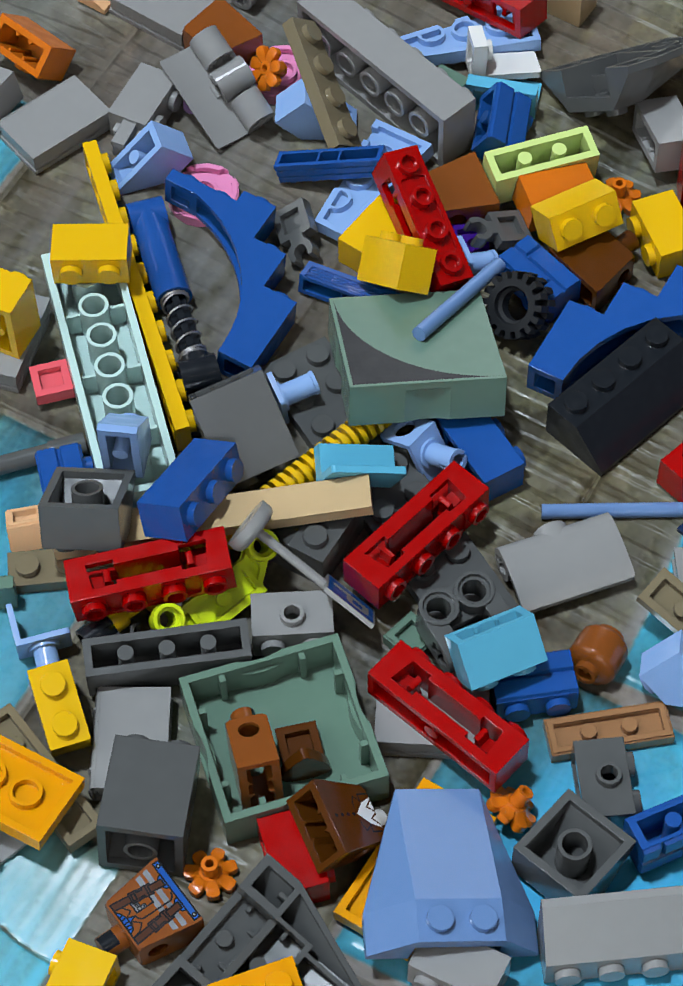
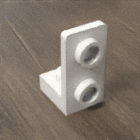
M482 25L468 26L465 62L469 74L505 80H526L528 78L540 77L541 68L534 51L493 53L491 39H486Z

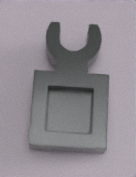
M301 197L276 211L275 227L280 244L289 249L288 256L290 261L300 268L303 267L302 254L306 250L310 256L315 259L319 258V247L310 240L311 236L318 233V229L309 201Z
M519 210L488 212L484 219L481 217H471L463 228L465 232L474 231L478 233L470 243L474 248H482L487 242H492L496 250H507L510 247H514L517 242L527 235L532 237Z

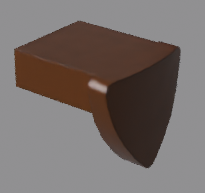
M315 720L275 729V738L282 763V781H301L330 772V762L324 755Z

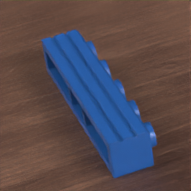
M385 145L279 151L274 169L280 183L373 177L371 173L383 153H386L387 150Z
M309 261L299 274L298 292L328 303L329 298L402 294L373 283L357 280V277Z

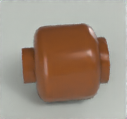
M595 624L585 627L569 648L576 678L585 684L605 685L611 682L620 671L628 655L623 635L616 628L606 624Z

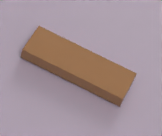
M662 701L543 719V730L551 763L570 760L573 741L623 737L625 750L629 751L673 744L675 739L667 705Z

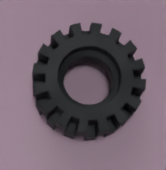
M506 271L501 273L502 277L495 276L491 280L494 286L487 285L484 292L490 294L489 298H482L484 304L488 305L486 312L488 318L491 319L489 321L492 329H496L494 334L504 337V339L529 340L530 338L540 336L539 330L546 331L550 325L545 320H553L555 314L548 312L549 307H556L555 300H548V296L554 294L552 288L544 287L548 282L544 278H538V274L532 272ZM516 291L523 292L528 300L527 313L520 320L512 318L509 312V300Z

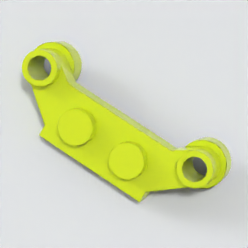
M263 529L279 542L277 536L272 531ZM256 538L249 547L242 551L240 559L233 564L237 587L227 589L218 595L203 594L191 597L181 606L174 603L160 604L150 613L148 618L149 626L151 629L156 630L231 620L251 604L250 594L268 591L263 584L267 563L277 553ZM255 540L261 545L259 553L254 549ZM162 613L168 617V623L165 627L160 623V615Z

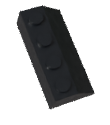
M653 318L548 404L546 431L600 477L604 476L683 409V338L659 319Z

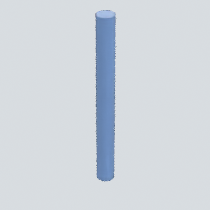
M501 258L492 260L412 330L414 338L418 341H424L487 286L495 276L502 273L506 268L505 262Z
M683 502L541 504V519H587L606 512L613 519L683 518Z

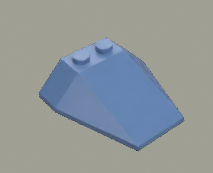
M479 789L394 790L362 913L365 959H408L415 948L493 946V949L510 957H528L539 954L534 910Z

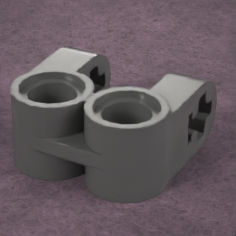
M471 570L462 573L454 584L444 589L434 588L425 592L419 600L415 626L444 672L452 673L455 669L444 635L454 632L455 629L465 624L477 623L510 608L487 574ZM475 594L481 600L477 602L469 601L464 595ZM439 611L446 618L441 620L434 619L428 613Z

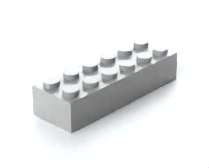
M354 0L297 1L298 18L315 21L321 30L322 41L328 57L333 62L334 73L339 84L389 125L431 143L434 155L430 159L439 166L455 160L472 147L476 98L469 89L461 87L448 76L444 69L436 67L424 57L419 49L411 47L399 37L394 29L386 27L375 18L369 9L363 8Z

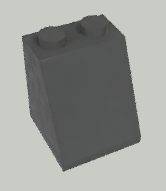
M259 364L188 395L189 402L206 439L236 442L239 458L243 463V477L235 485L237 490L258 482L257 475L269 469L272 470L273 474L282 472L287 466H291L294 458L300 456Z
M139 734L128 736L115 735L96 824L99 866L140 871L157 857L170 876L184 877L183 872L186 865L200 771V746L191 745L182 740H172L170 742L152 740Z

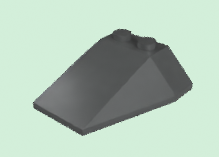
M683 36L668 37L566 63L541 71V79L568 112H584L585 117H594L605 113L607 117L622 115L628 112L627 106L642 102L683 68Z
M267 853L238 886L228 901L152 986H207L208 984L289 956H293L303 986L362 985L302 883ZM259 945H264L262 950L254 953L253 959L249 963V956Z

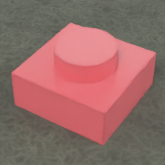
M66 359L29 367L38 406L75 398Z

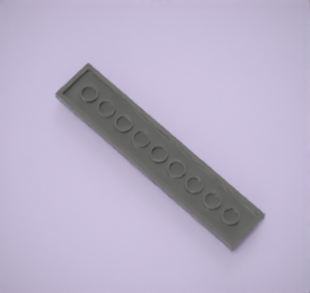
M325 336L261 367L265 377L266 373L271 371L276 382L278 381L280 384L306 374L310 370L313 372L321 394L313 395L289 406L290 410H288L290 422L309 449L314 448L318 442H322L323 438L329 436L332 431L337 430L341 424H345L347 416L341 394L342 378L335 367L331 346ZM377 434L368 443L369 445H392L383 442L380 434ZM393 445L395 466H406L407 475L391 488L371 487L374 515L364 516V528L369 535L376 531L429 483L426 476L417 471L410 454L404 448ZM438 508L435 512L432 513V514H433V520H432V521H434V520L439 516V515L437 514L438 511H439V508ZM465 531L462 533L459 542L452 549H444L435 558L434 563L425 574L421 576L417 574L406 586L415 602L419 604L421 596L428 590L434 588L444 589L454 584L462 573L471 570L480 571L492 579L495 587L510 609L518 606ZM401 549L395 554L394 562L401 556ZM475 594L464 595L469 601L477 602L481 600ZM439 611L428 613L434 619L441 620L446 618ZM465 624V625H463V626H461V627L455 629V631H457V630H459V629H462V628H464V627H467V626H469V625H472V624Z

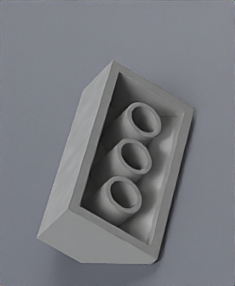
M683 885L541 899L537 940L544 983L555 982L558 986H572L578 984L583 979L599 978L603 982H614L623 979L625 975L643 974L645 977L655 978L664 976L669 971L683 970Z

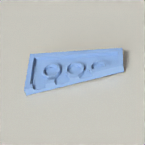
M496 6L497 16L513 23L512 12L504 17L501 14L503 12L502 8ZM468 15L455 19L452 26L447 28L435 25L400 36L411 47L419 49L424 57L435 66L465 62L468 26L482 25L486 39H491L493 53L541 51V37L537 27L519 39L478 18L471 20Z
M378 119L371 126L372 133L367 140L363 139L361 143L362 146L385 145L387 152L417 145L425 163L434 155L431 143ZM374 178L343 179L340 186L332 190L315 218L318 232L338 241L341 234L380 195ZM388 183L391 194H393L394 186L392 183Z

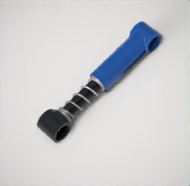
M162 196L125 204L130 223V231L135 236L156 304L167 315L166 323L171 328V338L176 342L175 350L179 354V361L176 362L178 377L183 381L188 398V395L222 381L215 354L207 352L206 346L200 342L202 334L196 330L197 319L192 317L193 307L188 304L192 300V292L170 230Z

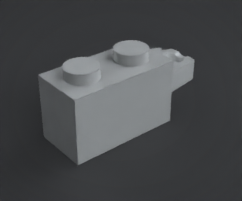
M141 62L107 111L110 134L114 136L111 140L113 155L117 156L151 120L166 125L171 114L179 110L183 98L164 70Z

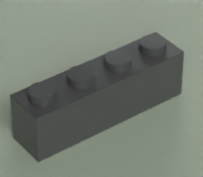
M247 618L82 639L85 674L90 696L96 695L98 687H165L179 685L178 678L233 662L252 661Z

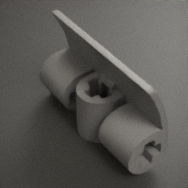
M216 25L209 26L196 34L191 39L190 46L160 61V66L218 150L262 127L275 115V112L255 84L256 79L251 69L240 55L236 56Z
M608 512L566 525L561 520L551 521L539 527L531 537L495 548L496 563L505 582H512L520 606L531 613L632 581L635 578V572L614 519Z

